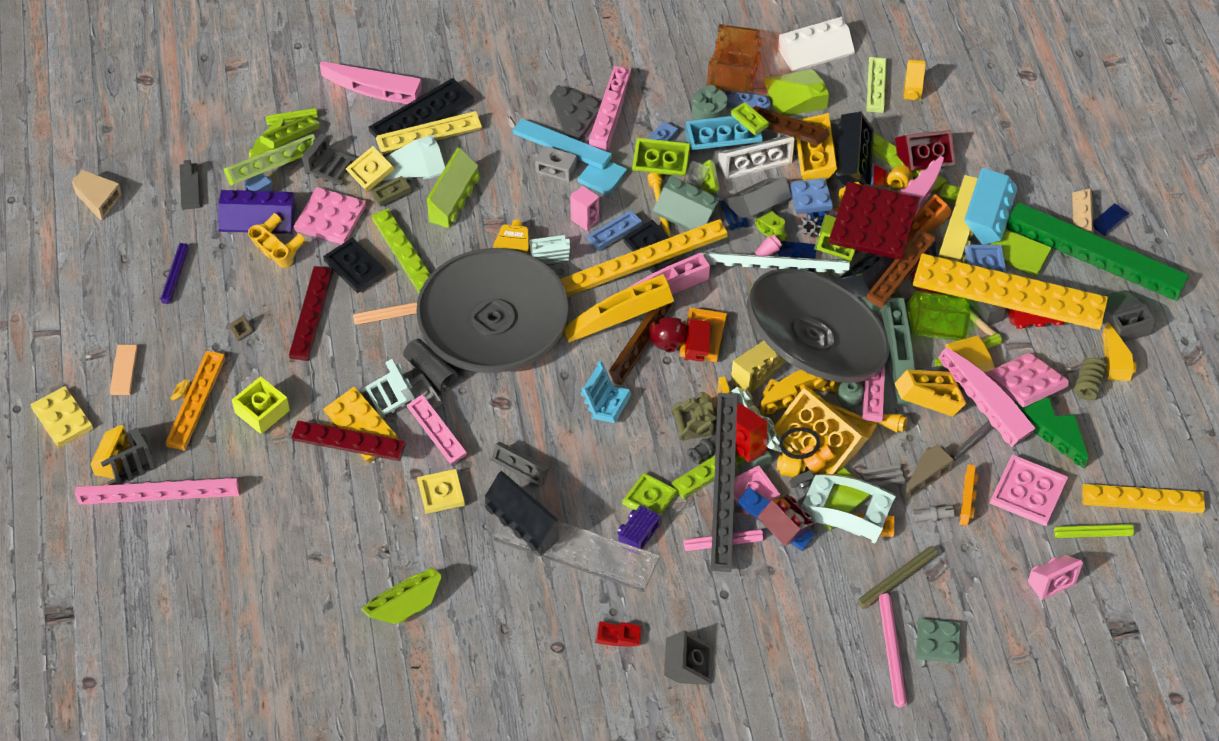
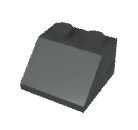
M685 630L667 637L664 675L677 683L712 684L713 646Z

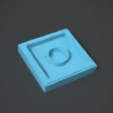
M611 161L603 169L589 164L578 177V182L609 196L627 174V169Z

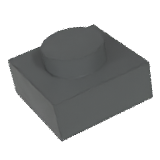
M810 470L793 477L789 481L791 488L798 486L801 489L810 485L809 482L814 478L813 473Z

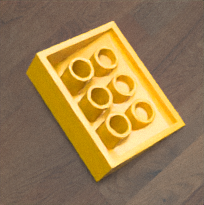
M808 388L801 390L774 426V430L780 438L790 429L797 427L809 428L819 436L820 446L818 452L826 444L833 449L836 457L832 460H827L826 466L817 472L816 475H836L869 439L865 433L812 389ZM803 431L791 433L783 441V447L795 453H800V450L808 444L814 448L817 444V440L812 434Z

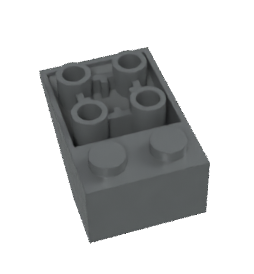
M1127 290L1106 295L1108 299L1103 321L1105 324L1110 323L1123 342L1151 334L1155 319L1145 304Z

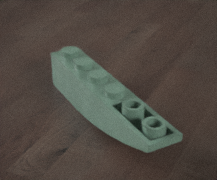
M890 298L882 310L884 328L890 346L889 357L894 386L895 382L906 370H915L904 298ZM895 386L898 404H914L901 399Z

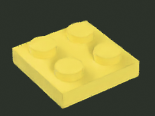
M373 146L346 168L347 172L366 192L370 191L395 170Z
M456 469L417 477L425 514L465 506Z

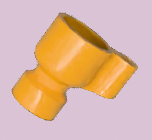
M808 444L806 447L800 450V453L802 455L811 452L814 449V447ZM826 444L821 447V451H817L814 455L803 460L812 473L816 474L826 466V461L835 458L836 454Z

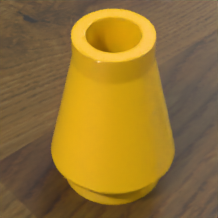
M883 414L882 422H877V424L897 433L904 432L907 426V417H904L903 414Z

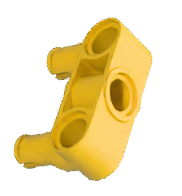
M273 213L263 224L250 227L248 236L264 255L272 259L280 267L287 268L293 264L296 251L307 241L298 233L288 244L284 245L271 233L282 222L281 218Z

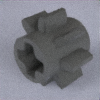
M811 214L808 216V220L804 217L801 218L803 224L798 226L803 230L801 235L807 233L808 237L811 238L813 232L816 235L819 234L817 229L822 226L817 222L819 218L812 219ZM809 222L811 225H814V228L811 230L809 227H806Z

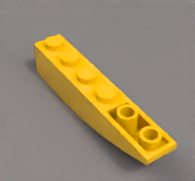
M664 274L620 291L578 316L565 327L564 333L568 343L674 302Z

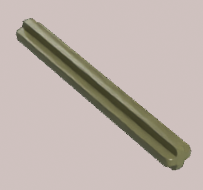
M933 546L925 549L858 599V605L862 609L869 607L879 599L881 594L888 593L934 559L938 551Z

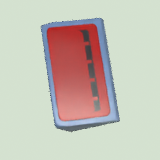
M872 163L870 185L889 187L887 183L889 170L876 163Z

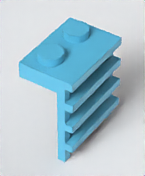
M599 360L588 382L582 387L581 395L585 396V404H589L588 411L592 412V419L616 423L632 394L630 389L613 387L603 362Z

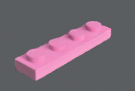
M885 365L878 374L864 381L862 420L882 422Z
M420 395L406 405L451 466L468 455L423 395Z

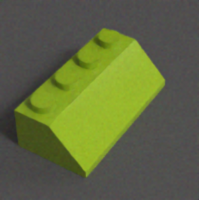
M457 147L427 197L429 222L449 228L452 222L456 221L459 210L463 209L466 198L470 197L473 186L480 179L478 165L461 148Z

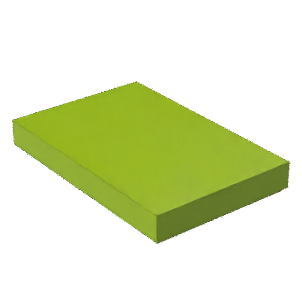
M1006 229L1001 241L990 244L1002 246L1006 265L1036 277L1051 252V247Z
M845 468L836 474L855 478ZM833 484L823 508L851 514L872 495L849 486ZM824 524L830 531L835 527Z

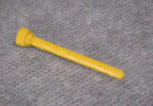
M650 173L647 177L648 183L654 189L657 203L661 194L662 175ZM660 217L662 230L671 238L668 220Z

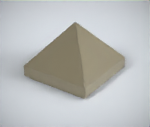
M244 315L228 324L237 341L253 331Z

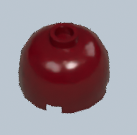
M663 318L656 325L653 322L649 326L651 341L660 350L668 353L675 352L686 341V322L682 323L679 318Z

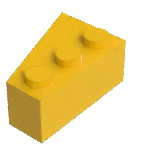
M906 370L895 382L901 399L952 417L966 404L951 372Z

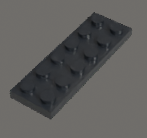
M451 78L368 127L369 132L376 138L378 135L446 119L474 103V97L454 78Z

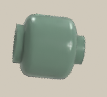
M842 382L837 395L840 405L848 409L858 407L863 399L864 391L862 385L859 382Z

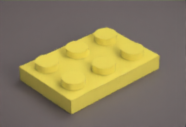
M66 386L30 404L58 448L93 430L92 424Z

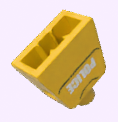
M513 220L511 225H502L493 248L511 249L529 254L528 228L522 226L523 223L520 220Z

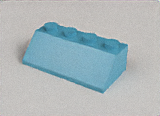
M733 116L686 121L685 137L686 142L690 143V150L762 142L761 132L754 135Z
M982 168L964 219L982 245L1001 241L1018 189L1009 176L986 168Z

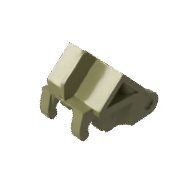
M700 392L699 398H689L684 403H677L671 409L680 432L678 434L679 439L682 441L689 438L712 435L713 421L717 420V408L713 407L710 396L705 392ZM683 412L690 413L692 419L687 422V427L683 419Z

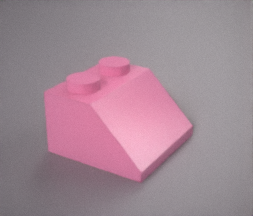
M1068 555L1060 558L1054 557L1045 565L1035 566L1031 570L1028 582L1039 598L1043 600L1075 585L1083 563L1081 560Z

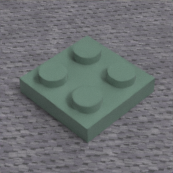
M918 619L916 659L958 663L960 623Z

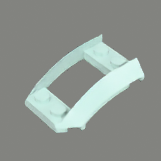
M835 474L815 475L801 509L811 515L815 524L822 523L835 526L858 536L863 535L871 539L872 543H875L883 529L882 527L896 494L870 482L849 476ZM833 484L849 486L873 495L863 519L839 510L823 508Z

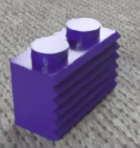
M642 505L637 510L633 509L628 516V522L622 524L617 531L618 542L640 553L660 526L661 516Z

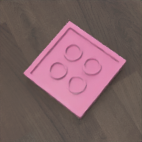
M316 187L295 223L294 230L343 244L350 237L366 208V201Z
M1030 352L986 372L989 378L1022 407H1026L1068 387L1069 382L1068 379Z
M1012 455L994 491L990 504L1047 526L1068 477Z

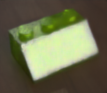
M915 291L907 303L912 335L957 341L966 339L971 314L967 298Z

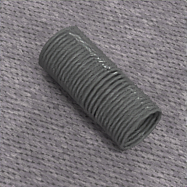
M414 339L405 347L403 352L404 358L421 374L423 373L437 389L444 392L454 386L458 379L457 372L421 339Z

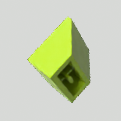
M825 214L814 250L852 261L854 249L829 244V237L836 217Z

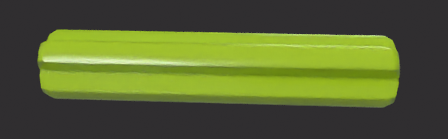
M316 108L272 114L266 116V123L270 126L280 117H284L285 123L293 122L304 116L315 119L318 118Z

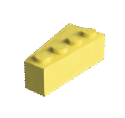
M762 341L733 360L731 384L753 393L785 365L787 361L773 351L765 341Z

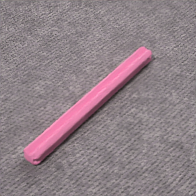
M884 593L879 596L893 698L894 704L897 707L907 705L893 606L891 596L888 593Z

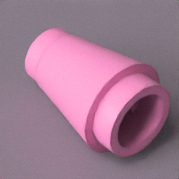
M773 234L765 239L755 251V254L770 256L779 251V248L783 245Z

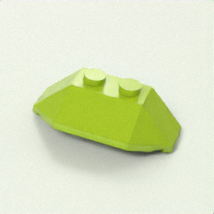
M430 567L425 572L417 573L377 595L361 607V609L372 619L392 624L402 623L409 616L423 611L425 607L432 603L441 574L433 567Z

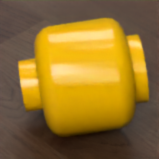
M904 165L895 166L887 177V183L889 187L905 189L913 179V173Z
M787 451V452H789V453H791V454H794V455H802V454H800V453H795V452ZM784 453L778 456L776 470H779L780 475L793 478L800 475V472H805L806 464L803 459H793Z

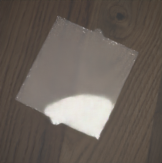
M755 226L740 227L737 230L727 231V238L733 254L753 255L762 244Z

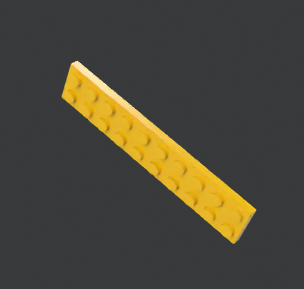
M923 253L921 254L913 281V286L1098 330L1101 329L1108 299L1107 296Z

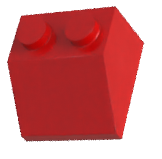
M739 403L737 404L736 453L748 462H751L767 452V421Z

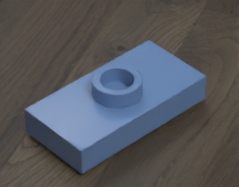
M663 121L647 139L671 141L678 133V128Z

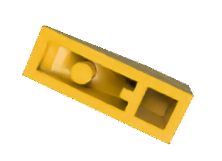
M1106 323L1102 336L1105 363L1107 364V380L1130 381L1132 374L1136 373V362H1133L1132 353L1112 325Z

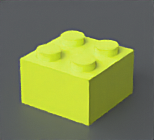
M261 376L232 399L235 414L260 434H263L290 411L287 397Z

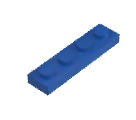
M749 487L738 500L737 505L761 522L757 516L770 501ZM808 530L791 544L803 551L814 537V533Z

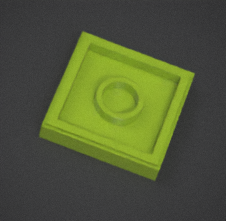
M643 472L622 500V504L635 510L642 505L661 516L677 495V489Z

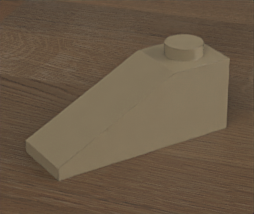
M938 444L932 448H927L922 453L919 463L906 487L904 496L906 500H909L951 471L953 459Z

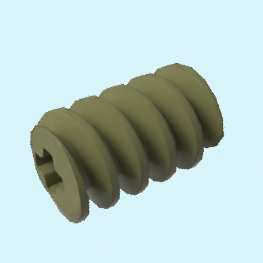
M1087 358L1083 361L1074 388L1075 394L1079 398L1090 401L1097 398L1107 368V364L1103 360Z

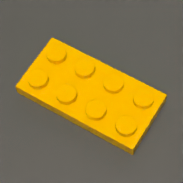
M352 387L323 409L337 428L399 440L398 436L355 387ZM360 454L368 464L377 458Z

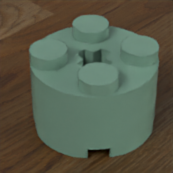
M707 85L705 88L696 91L692 96L693 120L726 117L728 100L726 94L714 85Z

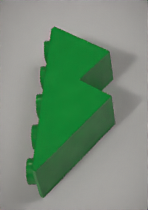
M1043 398L1026 407H1022L1017 402H1014L1035 427L1033 432L1039 435L1045 442L1054 446L1061 454H1065L1073 460L1076 465L1082 468L1086 467L1089 456L1074 414L1055 416L1049 398Z

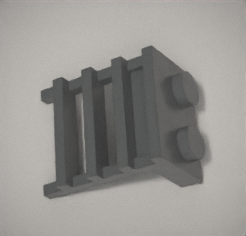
M322 133L317 139L313 140L310 148L302 155L305 174H313L315 178H323V181H330L335 186L337 184L342 186L343 181L340 179L347 172L346 168L357 159L329 148L327 135ZM335 155L338 156L325 174L322 173ZM346 159L347 161L337 172V174L334 177H331L335 170L338 168V166L342 163V161Z
M137 428L130 430L134 447L101 462L102 467L109 464L111 466L114 479L107 482L110 485H122L121 481L127 478L131 481L133 480L132 476L138 473L140 476L144 475L143 471L149 468L151 471L155 469L147 437L144 433L140 434ZM132 454L136 469L131 471L126 456ZM120 459L125 470V474L119 476L115 461Z

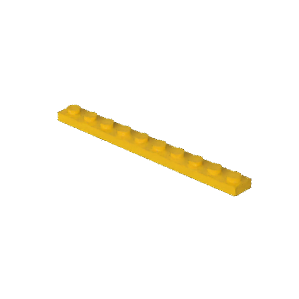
M719 219L566 276L560 280L565 288L567 297L726 238L728 237L727 231Z

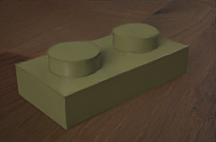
M400 176L371 190V196L381 207L410 193L411 187Z

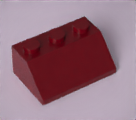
M951 130L895 137L897 156L909 168V171L927 169L933 160L936 161L940 156L944 157L941 167L956 165Z

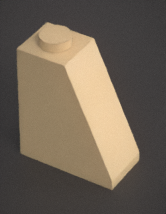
M81 170L72 181L76 195L100 220L104 219L122 196L119 183L85 170Z

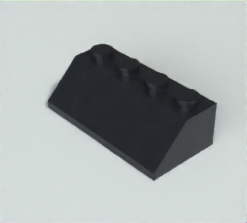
M861 111L842 114L841 122H839L840 137L837 140L839 152L836 154L838 162L837 170L835 171L836 177L845 186L847 182H859L861 185H870L874 129Z
M869 253L852 266L850 270H847L846 273L837 278L835 282L856 297H867L869 291L895 259Z
M500 471L485 495L486 510L492 515L495 514L505 527L511 528L517 538H522L527 542L528 547L532 551H537L540 555H543L559 541L558 519L508 475Z

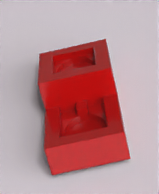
M599 621L595 643L623 647L639 646L641 626L625 622L615 625Z

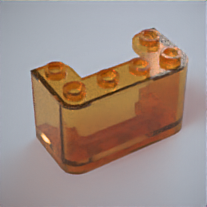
M719 24L713 58H710L708 65L707 85H714L717 89L745 94H749V91L753 90L761 51H758V47L762 45L759 29Z

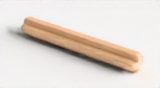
M417 302L355 313L353 315L354 323L358 325L416 314Z

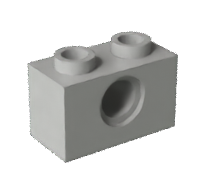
M543 146L535 160L536 173L569 182L577 168V155Z

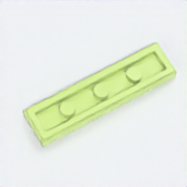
M869 57L866 112L884 113L887 58Z

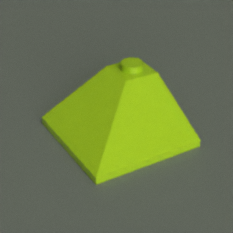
M813 69L763 78L776 113L789 116L823 110L828 107L829 93L824 81Z

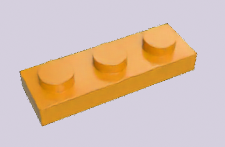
M967 465L959 525L968 526L969 518L973 519L975 507H972L971 503L975 502L976 490H973V485L976 486L978 481L975 465Z

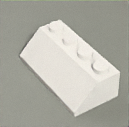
M842 17L779 35L778 50L792 72L855 53L849 28Z
M784 136L719 152L718 166L724 179L791 164L794 138Z

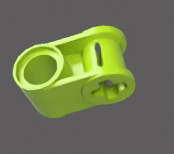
M773 211L755 220L759 232L767 237H771L774 234L780 242L787 238V233L784 230L785 220Z

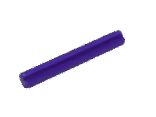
M186 243L178 245L160 297L163 304L171 303L189 250Z

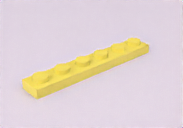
M476 111L378 135L376 141L381 154L397 151L423 137L433 135L437 141L477 131L482 126Z

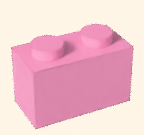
M582 186L570 196L571 220L588 231L599 221V196Z

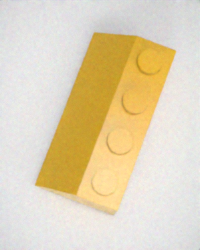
M829 113L800 119L801 121L826 128L830 134L819 145L796 138L803 180L825 178L827 181L837 170Z

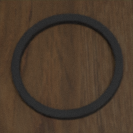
M804 427L790 429L780 439L781 451L793 459L808 458L814 455L820 446V439L817 433ZM803 431L812 434L816 438L817 444L807 454L794 455L784 449L783 441L789 434Z

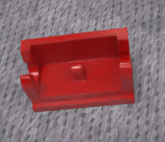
M690 319L687 325L684 360L704 361L703 356H708L710 353V322Z

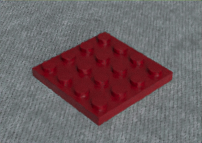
M847 182L829 237V244L902 260L920 197Z

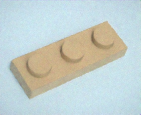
M1086 189L1072 192L1073 226L1094 234L1091 190Z

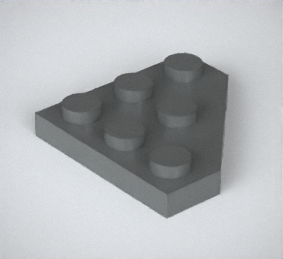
M560 85L550 95V102L554 107L563 134L581 141L596 120L602 102Z

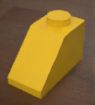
M908 60L903 99L921 101L925 61Z

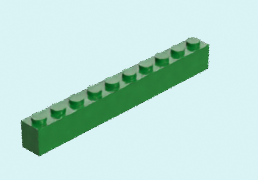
M1017 203L1008 219L1006 228L1172 300H1178L1187 283L1189 274L1022 203Z

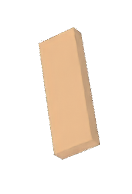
M117 345L110 387L111 395L131 394L138 350L137 345Z

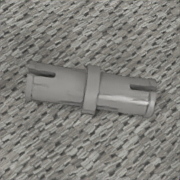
M952 505L942 507L930 506L928 509L912 510L914 523L930 520L936 522L937 519L954 518Z

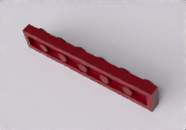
M313 267L290 348V359L309 360L331 281L332 268Z
M297 420L291 437L293 441L394 461H401L406 446L404 440Z

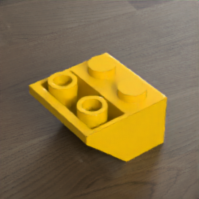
M123 425L105 432L91 462L94 475L114 479L110 464L102 467L101 462L132 448ZM120 459L115 461L118 474L122 473L124 469Z

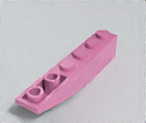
M320 62L321 75L366 96L408 104L419 98L422 92L420 78Z
M614 66L589 138V145L608 152L620 116L631 69Z
M942 156L936 161L933 160L926 170H922L915 180L912 179L905 189L902 188L898 192L920 197L916 214L931 195L937 182L944 159Z
M702 253L667 266L632 286L664 274L673 295L709 280L710 265Z
M949 348L943 350L939 356L942 365L953 374L955 381L961 384L966 394L974 400L978 409L988 417L991 425L1001 433L1006 443L1013 447L1033 432L1035 427L1013 400L991 378Z

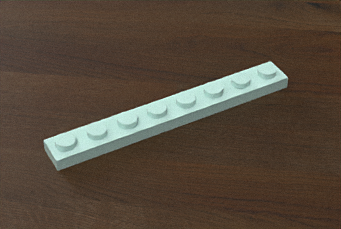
M702 252L709 265H716V262H724L725 266H735V263H742V267H753V264H758L760 268H772V265L779 266V269L797 267V269L806 271L809 268H816L817 272H827V269H835V273H846V270H850L851 261Z

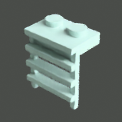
M565 235L528 241L530 255L545 264L569 261L570 240L565 239Z
M393 359L386 362L390 370L389 374L359 390L361 395L368 392L382 419L389 412L394 413L396 408L406 406L405 403L415 400L410 390L413 388L408 378L404 379L403 374L405 372L400 363L396 365ZM387 380L398 399V402L394 404L390 402L382 386V383ZM377 386L388 405L384 410L380 408L371 390Z

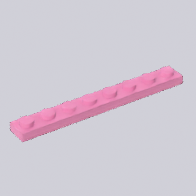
M237 478L184 480L178 482L165 481L160 483L145 482L142 484L125 483L123 485L105 484L103 486L86 485L76 487L75 495L79 505L239 496V485Z

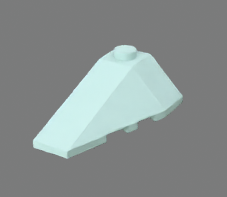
M430 135L417 139L384 157L395 170L382 181H392L400 176L407 178V180H413V177L430 179L440 176L445 169V165L434 136Z

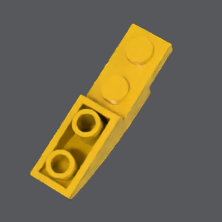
M803 370L792 373L778 382L761 401V416L772 414L785 407L788 408L803 388L820 389L827 385V380L807 374Z

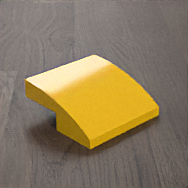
M978 335L945 344L946 348L962 356L984 373L995 368L986 346Z

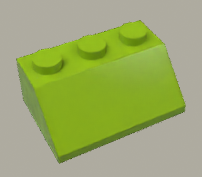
M637 138L632 171L686 176L690 157V143Z

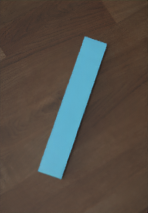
M521 119L512 129L513 134L542 146L577 155L578 160L603 169L612 158V154L525 119Z

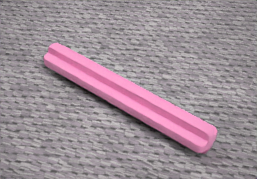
M761 529L735 532L732 537V545L762 541L763 532ZM712 536L684 540L685 551L711 548Z

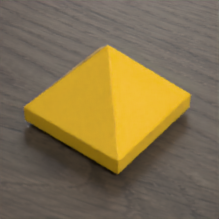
M188 379L177 384L171 396L172 401L186 397L190 388Z

